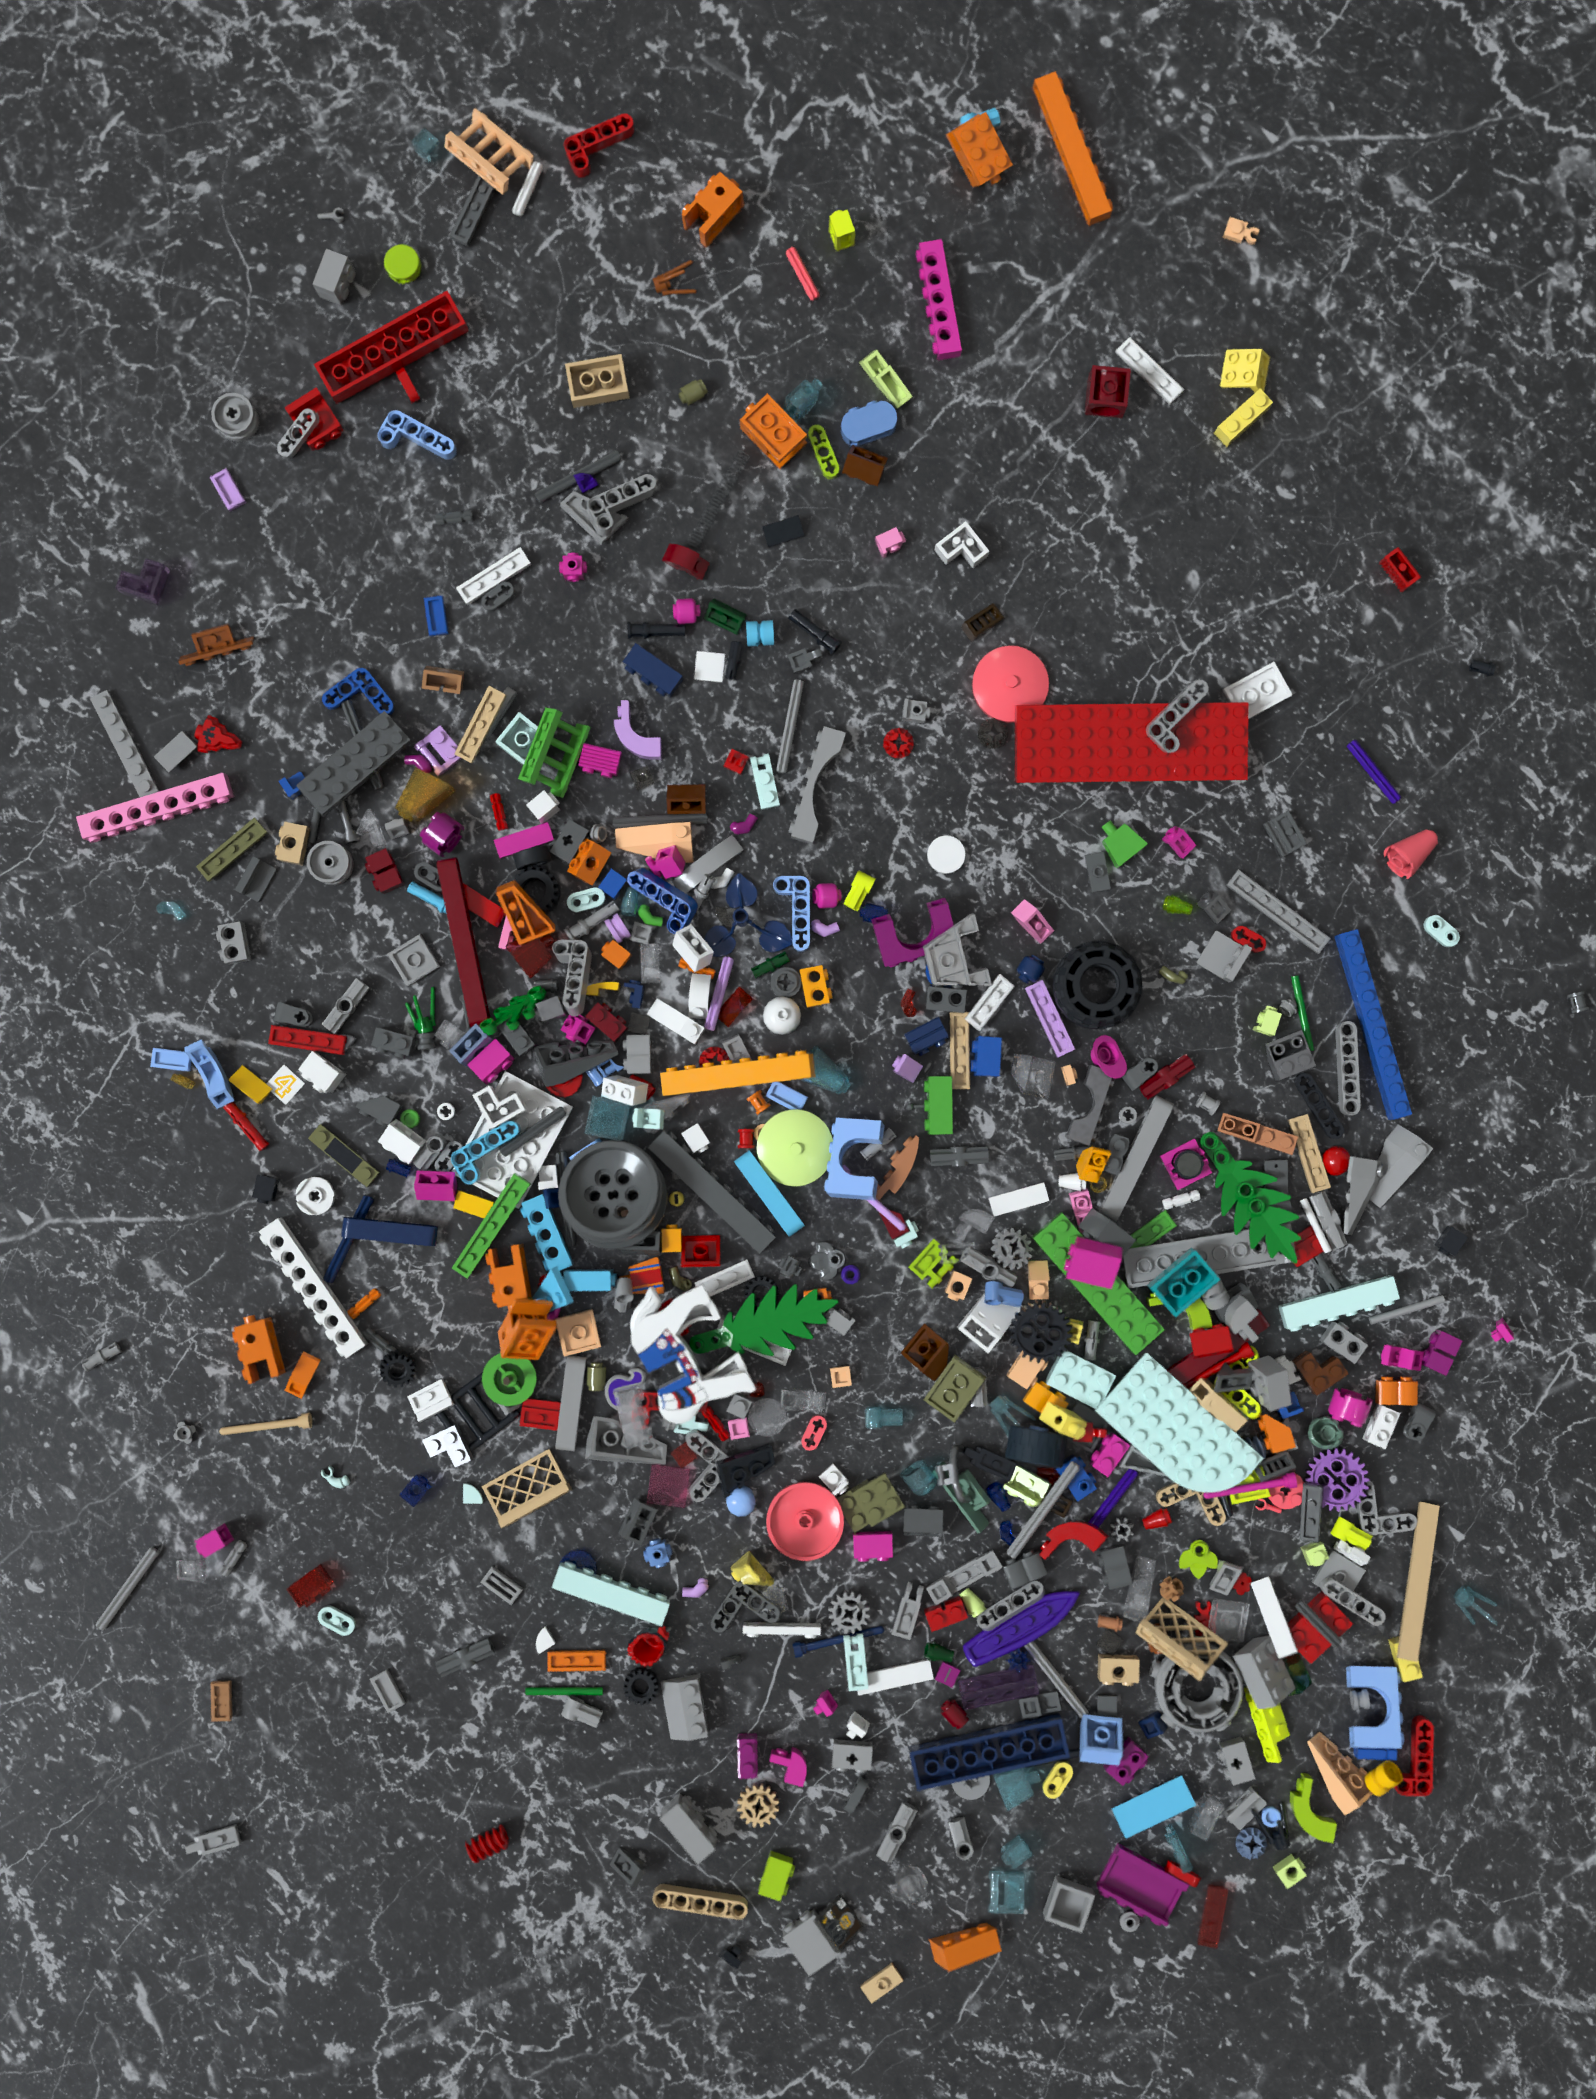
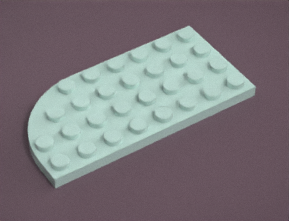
M1145 1353L1095 1409L1105 1421L1168 1478L1190 1490L1219 1492L1234 1487L1247 1478L1263 1460V1457L1223 1421L1216 1419L1197 1402V1398L1148 1353Z

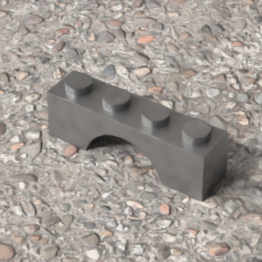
M1090 1065L1084 1081V1085L1088 1087L1093 1097L1092 1108L1085 1117L1071 1120L1066 1139L1090 1146V1143L1095 1141L1097 1132L1094 1130L1096 1124L1100 1125L1103 1114L1100 1112L1102 1106L1107 1105L1109 1096L1106 1094L1108 1088H1112L1115 1081L1114 1078L1107 1076L1099 1067Z

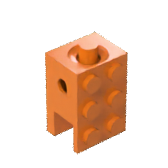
M986 112L981 115L977 114L946 134L972 187L980 186L988 180L991 185L1001 180L999 173L1013 165Z
M721 172L716 176L713 175L704 190L700 189L695 195V200L691 204L688 203L682 210L685 230H688L698 217L705 221L699 228L701 244L706 248L744 207L743 191L739 189L738 183L732 178L729 180Z
M768 393L756 405L751 403L745 410L747 413L740 419V429L779 469L807 444L804 440L807 434Z
M523 1244L511 1246L514 1265L500 1267L497 1248L489 1249L488 1254H486L487 1265L491 1266L492 1272L489 1273L490 1284L494 1285L495 1291L492 1292L493 1303H497V1307L508 1306V1312L515 1299L524 1298L532 1300Z
M524 1298L514 1300L498 1331L501 1358L539 1360L557 1327L556 1320L547 1319L553 1301L528 1300Z
M255 1315L243 1317L245 1324L234 1327L232 1336L234 1342L238 1343L239 1350L237 1355L239 1361L243 1362L244 1369H242L244 1380H248V1384L260 1380L255 1362L265 1359L267 1360L271 1378L286 1373L272 1318L268 1317L256 1321Z

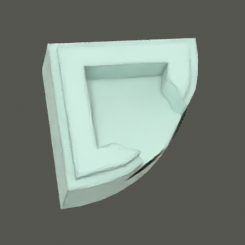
M463 1484V1503L482 1504L483 1497L478 1489L471 1484Z

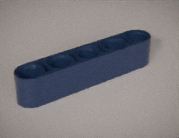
M343 1217L341 1237L436 1246L438 1226Z

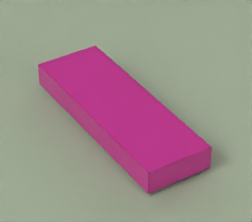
M546 822L495 839L494 843L499 858L502 859L519 851L552 842L554 837L549 823Z

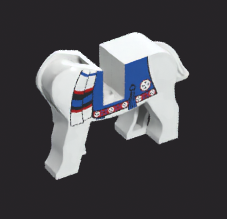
M703 1283L677 1296L661 1311H658L662 1304L661 1298L655 1287H649L645 1297L633 1312L630 1323L631 1341L648 1372L677 1359L676 1365L680 1373L684 1372L680 1376L660 1385L658 1388L660 1412L666 1420L676 1424H683L690 1421L702 1404L708 1400L728 1397L737 1392L751 1393L756 1390L739 1351L705 1375H702L695 1355L680 1335L686 1327L702 1320L716 1321L721 1318L713 1299L710 1298Z

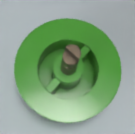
M501 1353L488 1361L483 1370V1388L488 1397L497 1404L503 1406L521 1404L531 1396L535 1389V1368L529 1359L501 1358Z

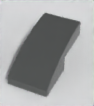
M1059 1690L1019 1698L1023 1719L1042 1716L1043 1713L1062 1711L1063 1709Z

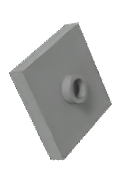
M1331 1549L1328 1554L1329 1559L1324 1560L1325 1563L1321 1565L1312 1583L1320 1587V1583L1324 1578L1332 1577L1354 1591L1366 1570ZM1329 1584L1327 1585L1328 1589H1331L1336 1593L1337 1589ZM1344 1592L1341 1595L1342 1601L1349 1599V1592Z

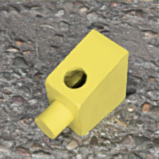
M1047 1402L1039 1417L1040 1420L1059 1433L1078 1440L1084 1436L1087 1425L1085 1420L1071 1410ZM1061 1416L1062 1422L1058 1419L1056 1420V1417Z

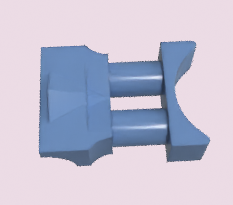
M610 1058L589 1069L586 1073L594 1085L598 1087L603 1083V1078L609 1076L614 1071H621L623 1066L616 1065ZM610 1061L611 1065L602 1070L601 1067Z

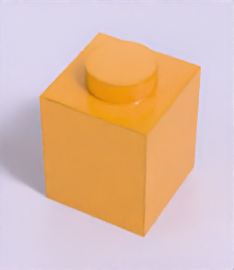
M677 1224L666 1225V1228L661 1229L662 1252H681L682 1228H677Z

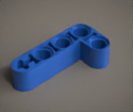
M639 868L628 874L627 882L632 888L672 912L667 921V928L671 933L675 934L677 931L690 925L698 908L694 898L645 868ZM652 884L656 886L657 892L653 890ZM668 894L672 896L673 901L669 900ZM684 904L688 906L689 911L685 910ZM676 920L680 922L681 927L677 926Z

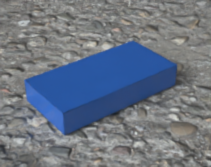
M443 595L424 598L429 636L449 634Z

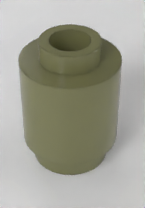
M700 379L681 387L678 396L683 404L687 403L689 406L704 398L708 391Z
M592 1362L591 1366H587V1386H589L588 1390L603 1391L604 1386H606V1366H602L601 1362Z

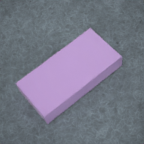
M227 468L210 477L229 511L246 503Z

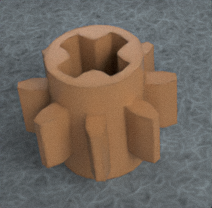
M1169 1576L1159 1584L1161 1586L1160 1593L1166 1600L1172 1599L1175 1602L1184 1594L1183 1584L1177 1578L1172 1580Z

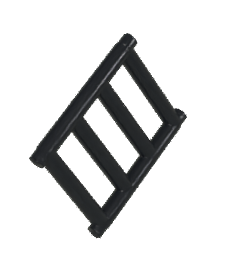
M483 1372L451 1395L452 1402H454L453 1406L477 1437L475 1441L468 1445L471 1452L521 1415L518 1410H514L500 1422L497 1420L474 1389L482 1382ZM467 1393L493 1426L485 1433L481 1431L459 1401ZM443 1411L434 1415L440 1419L445 1428L453 1426Z

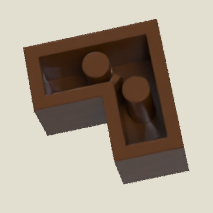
M1304 1351L1291 1360L1309 1390L1316 1396L1349 1374L1335 1356H1331L1319 1365L1311 1352Z

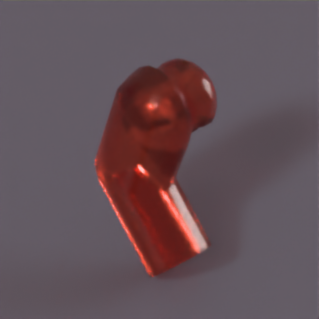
M907 988L900 1005L907 1017H914L917 1014V1009L914 1007L912 999L916 992Z

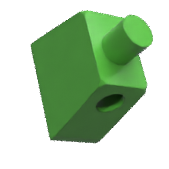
M1111 820L1102 826V829L1108 835L1102 841V844L1116 868H1119L1147 845V842L1125 823L1118 829Z

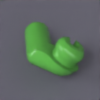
M643 904L639 907L638 915L646 925L662 927L663 917L653 916L649 911L648 905Z

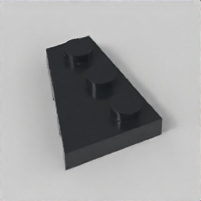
M770 1444L716 1461L724 1498L730 1496L734 1489L738 1487L740 1489L745 1485L746 1481L752 1477L759 1476L775 1464L773 1449Z

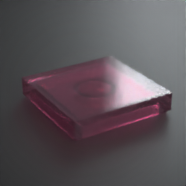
M652 1464L647 1503L685 1508L690 1469Z

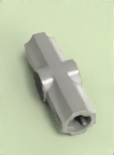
M356 978L344 995L337 1000L335 1007L323 1021L322 1025L336 1034L350 1014L355 1012L356 1006L370 987ZM345 1001L350 1003V1008L347 1011L342 1009V1004Z
M1321 1191L1309 1196L1317 1215V1221L1326 1236L1331 1250L1347 1245L1348 1243L1340 1227V1218L1335 1209L1332 1208L1326 1192Z
M971 1246L964 1250L960 1258L961 1262L981 1273L987 1280L1000 1282L1003 1286L1009 1288L1014 1286L1017 1274L1007 1268L1004 1269L1002 1265L996 1263L993 1257L985 1256ZM988 1266H992V1267H993V1268L990 1269V1270H986V1269H985V1268L988 1267Z
M902 1801L876 1854L881 1860L892 1863L918 1811L913 1805ZM900 1829L902 1833L899 1836H895L892 1834V1831Z

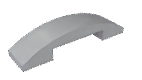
M731 835L700 857L672 882L677 889L688 894L701 883L706 873L711 875L744 851V849L734 836Z
M991 1550L942 1576L926 1587V1590L935 1605L952 1597L957 1591L984 1576H989L1003 1568L995 1552Z

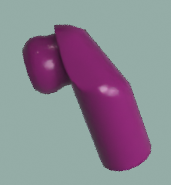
M405 755L404 763L406 765H415L424 774L431 772L432 767L423 755Z
M750 813L745 822L737 823L735 821L731 823L730 830L737 835L748 833L758 818Z

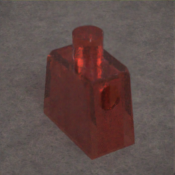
M546 934L540 939L536 938L521 945L518 944L516 939L505 947L524 973L531 979L551 959L552 956L546 948L555 941L550 934Z

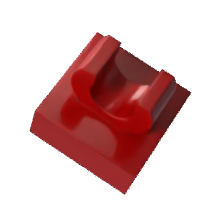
M731 749L724 767L741 775L749 757Z

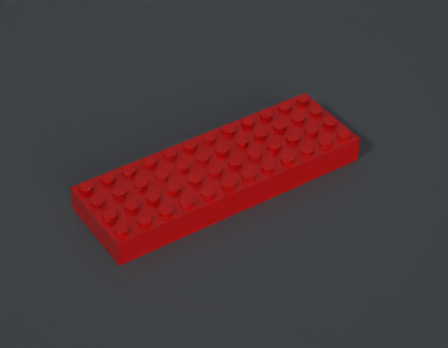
M1248 702L1197 703L1170 729L1179 740V748L1172 753L1163 752L1146 734L1147 725L1169 703L1015 705V783L1248 780ZM1180 703V706L1186 708L1188 703ZM1168 711L1165 715L1168 722L1174 720V713L1172 711ZM1158 725L1152 727V734L1155 736L1159 735L1160 727ZM1167 739L1165 747L1169 750L1172 749L1174 742L1172 739Z

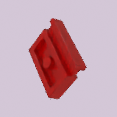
M1311 1225L1297 1233L1301 1240L1294 1242L1298 1261L1296 1264L1294 1263L1296 1267L1323 1252Z
M528 1398L522 1404L519 1426L557 1431L561 1402Z

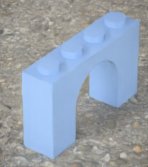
M836 1118L835 1123L832 1124L833 1142H830L829 1152L831 1153V1161L827 1163L829 1177L825 1180V1191H827L830 1197L876 1201L878 1181L875 1177L850 1175L844 1171L842 1161L847 1149L854 1144H882L885 1127L882 1121Z
M1346 1667L1347 1688L1373 1689L1382 1695L1387 1706L1386 1717L1380 1725L1376 1727L1349 1728L1350 1748H1402L1404 1735L1401 1732L1400 1724L1403 1723V1715L1399 1711L1402 1696L1401 1692H1398V1684H1400L1401 1677L1400 1673L1397 1672V1667Z

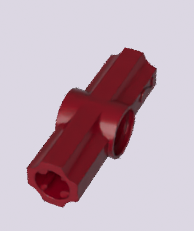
M1187 1054L1181 1056L1172 1064H1168L1158 1070L1153 1077L1140 1085L1141 1093L1147 1100L1151 1099L1163 1089L1166 1090L1177 1083L1179 1078L1195 1068L1194 1063Z

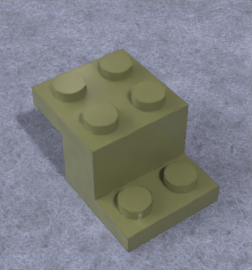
M885 1472L871 1481L866 1479L836 1497L841 1505L843 1515L854 1533L869 1524L871 1527L905 1507Z

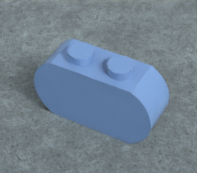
M871 401L865 407L850 409L844 415L841 422L842 438L850 446H861L892 435L897 423L896 410L886 401Z

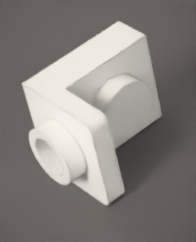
M834 1463L819 1475V1478L832 1491L834 1496L837 1493L841 1495L848 1489L847 1484L849 1480Z

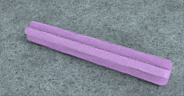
M723 958L704 1028L707 1030H715L733 966V958Z

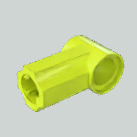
M858 871L844 905L858 911L866 894H869L876 878Z
M1340 1516L1330 1534L1340 1540L1348 1541L1364 1551L1371 1544L1373 1537Z

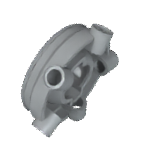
M1191 1642L1182 1645L1186 1650H1193ZM1195 1642L1197 1650H1206L1205 1642ZM1209 1644L1210 1650L1219 1649L1218 1647ZM1223 1651L1219 1656L1230 1665V1668L1225 1669L1226 1677L1221 1669L1214 1665L1208 1669L1207 1673L1220 1679V1686L1214 1687L1210 1697L1202 1702L1191 1701L1185 1695L1181 1696L1179 1694L1183 1678L1190 1673L1181 1667L1176 1673L1173 1683H1170L1175 1671L1172 1667L1175 1662L1167 1656L1164 1657L1162 1662L1156 1659L1152 1662L1149 1676L1155 1678L1156 1698L1164 1712L1160 1718L1173 1729L1178 1725L1183 1729L1201 1733L1214 1730L1219 1732L1231 1724V1720L1238 1712L1242 1702L1243 1682L1245 1681L1238 1666H1236L1227 1653ZM1207 1654L1198 1655L1199 1658L1208 1659ZM1170 1684L1171 1693L1164 1695V1685L1169 1687ZM1230 1685L1237 1692L1232 1706L1226 1713L1220 1704L1222 1699L1228 1701ZM1174 1699L1180 1710L1173 1704L1167 1707L1165 1701ZM1188 1711L1192 1718L1200 1719L1201 1725L1187 1724L1188 1719L1182 1712ZM1205 1719H1209L1211 1723L1205 1724Z

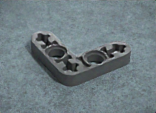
M739 1582L733 1586L713 1616L711 1627L715 1632L727 1631L744 1605L769 1623L778 1622L782 1617V1611L776 1604L752 1586ZM745 1587V1593L751 1594L753 1592V1594L749 1598L744 1594L739 1595L740 1591L738 1588ZM755 1597H759L762 1601L759 1608H755L752 1604ZM729 1602H733L736 1606L733 1613L728 1612L726 1609ZM765 1607L770 1611L775 1609L776 1611L774 1614L776 1615V1618H769V1612L763 1611L762 1613L761 1611ZM725 1615L729 1616L730 1619L725 1618L722 1622L724 1627L718 1628V1623L716 1621L722 1620Z

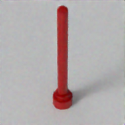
M1246 1342L1241 1345L1238 1352L1201 1372L1183 1386L1189 1389L1200 1378H1208L1219 1372L1224 1363H1227L1229 1366L1242 1358L1250 1359L1255 1356V1353L1249 1343Z

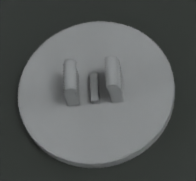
M990 1776L952 1783V1787L957 1795L964 1799H978L987 1792L990 1785Z

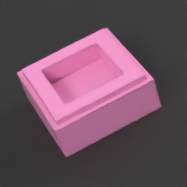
M747 1417L745 1419L728 1420L731 1440L750 1437Z

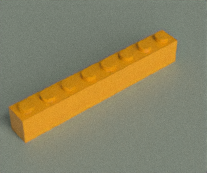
M797 1051L795 1056L781 1053L776 1054L777 1058L772 1059L769 1058V1055L759 1056L757 1061H751V1058L739 1059L740 1063H733L732 1060L721 1061V1065L714 1066L713 1062L702 1064V1068H696V1065L684 1066V1070L679 1071L677 1067L666 1068V1072L660 1073L663 1096L816 1077L813 1054H807V1051Z

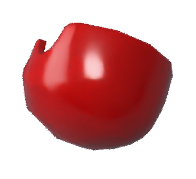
M1334 1145L1328 1148L1322 1155L1326 1172L1333 1176H1339L1347 1172L1350 1159L1349 1152L1342 1146Z

